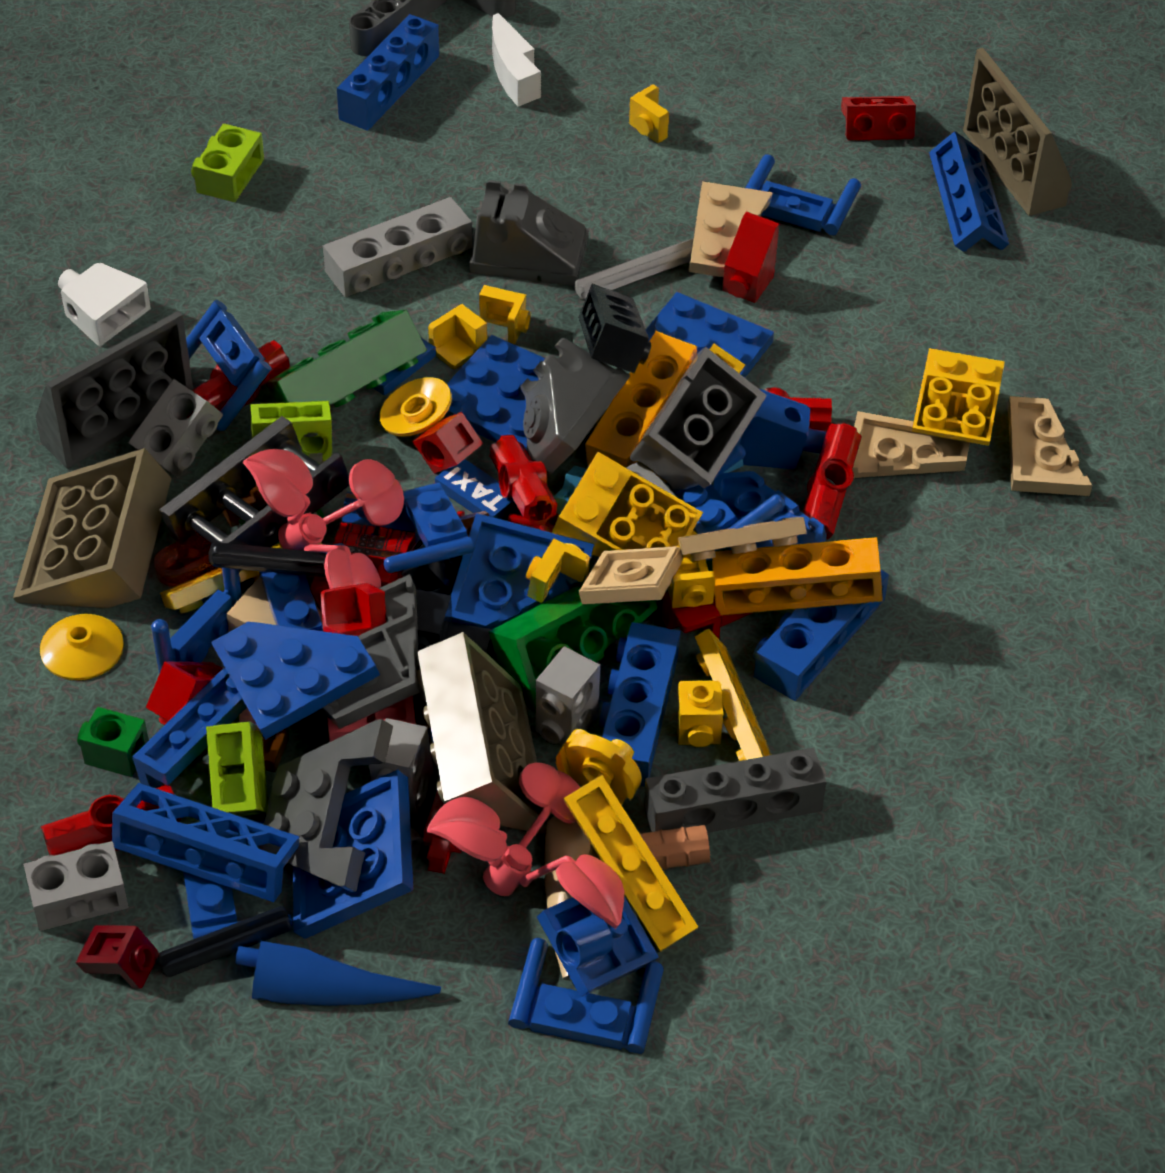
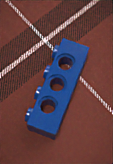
M409 14L337 87L339 120L368 131L439 57L438 24Z
M881 570L882 597L884 601L889 574ZM883 601L795 609L793 613H785L769 639L764 637L754 650L753 659L756 660L754 678L796 701Z
M631 622L628 638L620 637L616 662H621L619 670L612 669L608 694L613 696L611 703L603 702L599 727H604L603 735L600 737L609 741L619 739L633 748L634 755L632 759L638 765L642 776L640 786L645 787V778H650L679 657L681 631Z

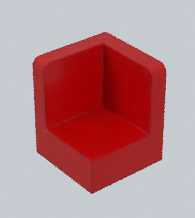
M369 583L326 589L321 592L323 632L359 636L387 623L385 591Z
M665 592L662 597L661 619L666 628L680 627L684 633L703 628L704 631L710 629L720 639L721 614L714 603L698 607L672 608L669 593Z

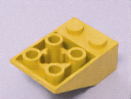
M929 348L912 432L989 446L1005 361Z
M597 452L559 515L552 533L594 544L592 555L598 557L601 556L603 551L680 547L678 538L691 535L703 512Z

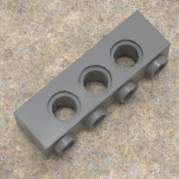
M452 197L443 199L323 245L325 272L344 297L366 291L373 286L391 279H397L404 274L422 267H428L435 262L473 248L472 221Z

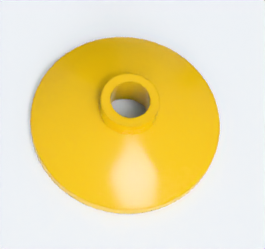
M434 377L419 378L405 383L390 394L382 405L380 422L383 428L388 433L401 437L416 435L430 429L448 412L452 403L451 390L443 380Z
M77 614L58 621L47 630L41 640L40 655L45 667L54 675L68 680H87L106 673L119 661L123 652L124 641L120 629L111 620L95 614Z

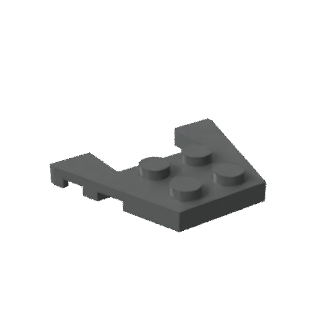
M410 574L379 588L385 591V613L389 621L358 636L375 663L380 676L320 709L340 729L420 692L417 678L419 660L417 652L416 587Z
M382 719L375 720L277 768L263 824L300 836L299 847L287 862L288 864L350 892L357 891L365 852L355 847H332L350 769L352 766L385 763L393 725ZM270 843L259 845L258 849L276 854L281 848Z

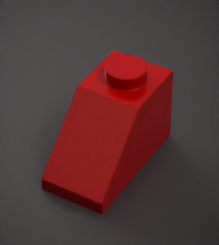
M747 211L745 212L725 262L724 292L756 303L774 278L779 223Z
M164 662L146 708L159 715V722L165 725L223 668L213 662Z

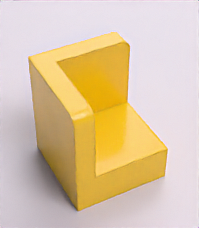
M460 304L429 324V343L436 347V356L452 369H457L466 363L487 340V322L466 306Z

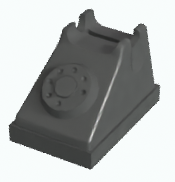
M489 180L486 183L481 210L477 214L474 249L470 260V273L538 281V277L541 276V282L575 286V282L580 276L589 239V228H586L584 224L534 195L525 184L515 183L512 189H505L501 185V181Z
M566 338L560 339L555 345V348L559 351V358L548 355L544 361L539 362L534 368L538 380L531 381L527 378L521 385V390L526 399L523 429L527 438V452L532 461H542L544 463L547 478L577 449L630 377L623 369H614L606 363L592 359L590 353Z
M704 347L698 352L676 388L648 427L642 440L631 453L630 459L633 462L640 461L671 485L670 490L674 493L698 485L706 488L713 482L767 395L711 350Z

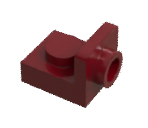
M95 925L75 963L84 973L120 974L132 988L141 989L158 958L159 951L137 926Z

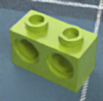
M223 123L215 136L210 137L207 147L201 156L197 157L193 162L191 174L195 178L196 192L236 202L264 160L262 133Z
M329 401L250 404L252 438L283 416L292 422L303 453L306 455L322 453L323 461L332 456V419ZM308 433H317V434H318V435L315 436V437H305V436H304V435H306V434H308Z
M250 721L206 726L212 807L240 817L266 814L268 800L263 738L258 726Z

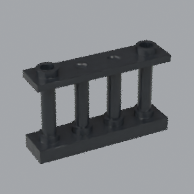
M281 416L159 510L171 537L180 544L195 533H198L211 544L221 542L272 547L279 541L278 531L283 524L288 522L287 517L277 514L269 505L263 510L258 511L241 499V497L257 486L253 475L243 464V461L260 451L268 449L287 450L297 455L304 461L313 479L312 489L306 494L310 499V505L304 514H314L349 486V474L342 455L336 452L322 464L318 463L302 452L292 422ZM226 509L246 522L229 536L210 523V521Z

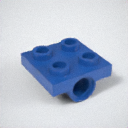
M625 896L621 923L616 929L593 914L573 897L543 910L537 916L539 923L580 997L625 977L659 958Z

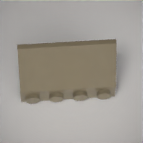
M984 48L977 49L963 128L964 133L976 147L982 150L984 159L1028 216L1066 206L1072 183L1052 133Z
M145 448L48 479L13 596L17 603L110 608L141 599L162 518L159 509L165 505L172 479Z
M464 632L417 651L420 663L417 678L425 692L427 706L424 707L423 711L426 722L432 730L434 743L430 745V751L439 769L440 781L437 782V790L442 802L446 804L459 797L477 799L497 813L500 819V826L528 831L543 810V807L532 803L524 795L519 785V776L525 766L537 762L522 686ZM549 818L546 819L538 830V834H546Z

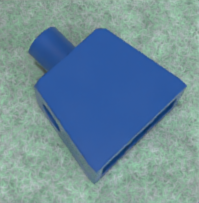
M760 389L767 396L737 442L746 451L743 465L795 469L802 451L820 454L826 432L809 428L810 408L805 404Z

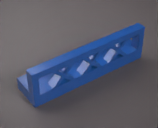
M954 131L929 152L954 245L964 252L984 238L998 249L1003 250L1009 245V241L983 152Z
M225 667L132 756L141 784L153 788L161 787L163 784L169 785L208 747L206 726L231 724L247 708Z
M138 783L113 811L112 841L114 848L274 902L282 892L283 867L299 847L300 836ZM141 801L159 806V809L145 811L136 807ZM189 816L198 819L200 822L184 824L176 821V819ZM231 830L239 833L240 836L225 838L217 835L216 832ZM270 843L281 848L276 854L258 849L257 846Z

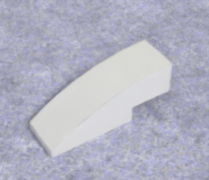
M499 13L493 15L492 52L494 67L500 83L518 107L541 98V71L534 65V48Z

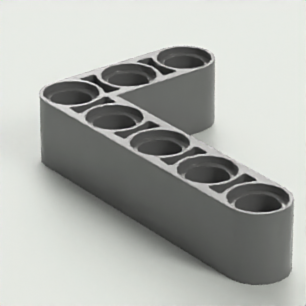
M448 0L371 1L350 17L351 50L357 55L369 56L409 14L423 19ZM461 0L490 16L499 13L503 18H507L516 11V0Z

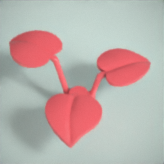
M268 449L260 451L243 461V464L253 475L266 503L277 514L287 517L288 522L283 524L278 531V539L283 549L326 552L324 569L330 589L362 583H369L377 588H381L378 571L365 554L354 553L351 555L348 546L321 545L319 543L324 539L327 524L360 507L363 508L367 520L375 526L388 525L400 516L404 506L403 490L399 481L395 479V475L386 466L372 459H365L355 464L350 470L349 485L352 493L358 500L321 518L316 514H304L310 505V499L306 494L312 489L313 479L308 467L297 455L287 450Z
M535 762L525 766L520 773L519 785L522 792L532 803L543 807V810L519 844L507 846V834L499 830L500 819L497 813L485 803L471 797H459L447 802L431 820L427 832L445 838L465 853L482 861H487L490 864L483 873V880L486 886L495 894L509 896L519 884L523 887H528L532 880L556 870L560 884L574 899L616 929L621 923L624 905L623 884L617 873L598 858L583 854L575 861L572 857L566 855L530 872L532 869V855L526 847L546 821L550 812L564 823L571 824L576 822V819L564 802V798L581 787L572 777L562 771H557L555 767Z

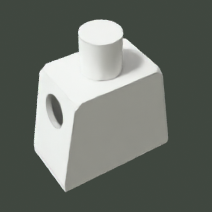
M103 263L94 264L82 274H78L72 269H67L58 280V286L62 289L61 295L66 316L98 346H102L151 309L146 282Z

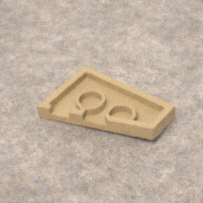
M702 181L689 272L724 277L725 262L743 215L747 211L761 216L771 203L773 192Z
M1010 396L1008 420L1011 491L1090 496L1092 484L1088 476H1083L1078 466L1079 458L1075 450H1070L1064 438L1065 431L1049 399Z
M858 411L854 427L857 428V432L862 435L853 466L854 478L965 471L970 442L912 432L914 421Z
M795 516L784 518L783 521L762 522L743 526V528H730L679 537L678 540L682 555L690 554L691 561H698L716 557L715 549L731 547L732 554L757 550L756 542L772 540L773 547L798 543L797 535L807 533L804 517Z

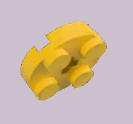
M575 729L556 755L558 771L566 773L581 786L603 775L621 805L626 798H629L630 801L634 797L642 781L640 769L632 759L634 755L633 748L619 739L609 741L603 737L590 734L585 730Z

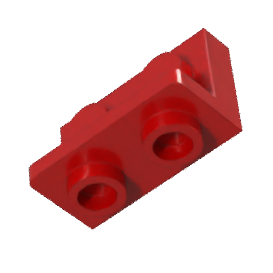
M910 96L842 97L841 111L846 118L845 136L847 140L913 139L915 137L916 104Z

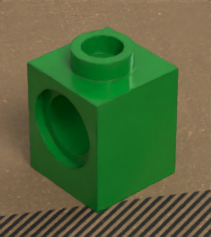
M101 707L96 708L89 722L85 721L82 724L77 739L78 745L81 746L84 764L132 777L136 771L132 756L149 741L145 719Z

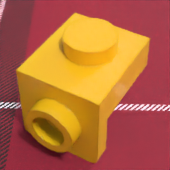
M652 84L630 98L629 124L636 128L640 134L649 137L656 143H660L668 138L669 111L658 104L659 88Z
M487 285L483 286L479 294L480 318L488 323L508 327V342L515 344L520 333H526L530 325L531 311L526 310V294Z
M553 538L543 557L535 556L527 570L525 578L530 580L527 596L542 603L560 572L582 582L587 574L590 556L574 544L563 543Z
M691 557L683 558L668 587L672 608L698 607L700 605L713 604L715 576L713 571H708L706 559L691 561Z
M680 681L678 684V745L706 747L710 744H721L723 724L721 682Z

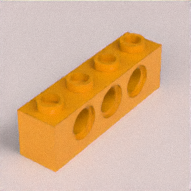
M655 331L649 341L651 342V349L646 362L638 364L635 374L629 373V379L612 400L585 443L588 466L597 452L625 468L636 463L630 459L631 453L640 443L648 427L654 421L697 356V346Z
M877 537L779 547H761L755 551L732 554V550L715 551L716 557L712 558L715 576V603L721 615L883 601Z

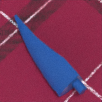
M261 941L259 949L239 946L236 954V964L256 967L252 989V999L255 1000L261 999L277 1003L324 1006L366 1005L403 1001L440 994L441 992L440 986L372 973L301 947Z

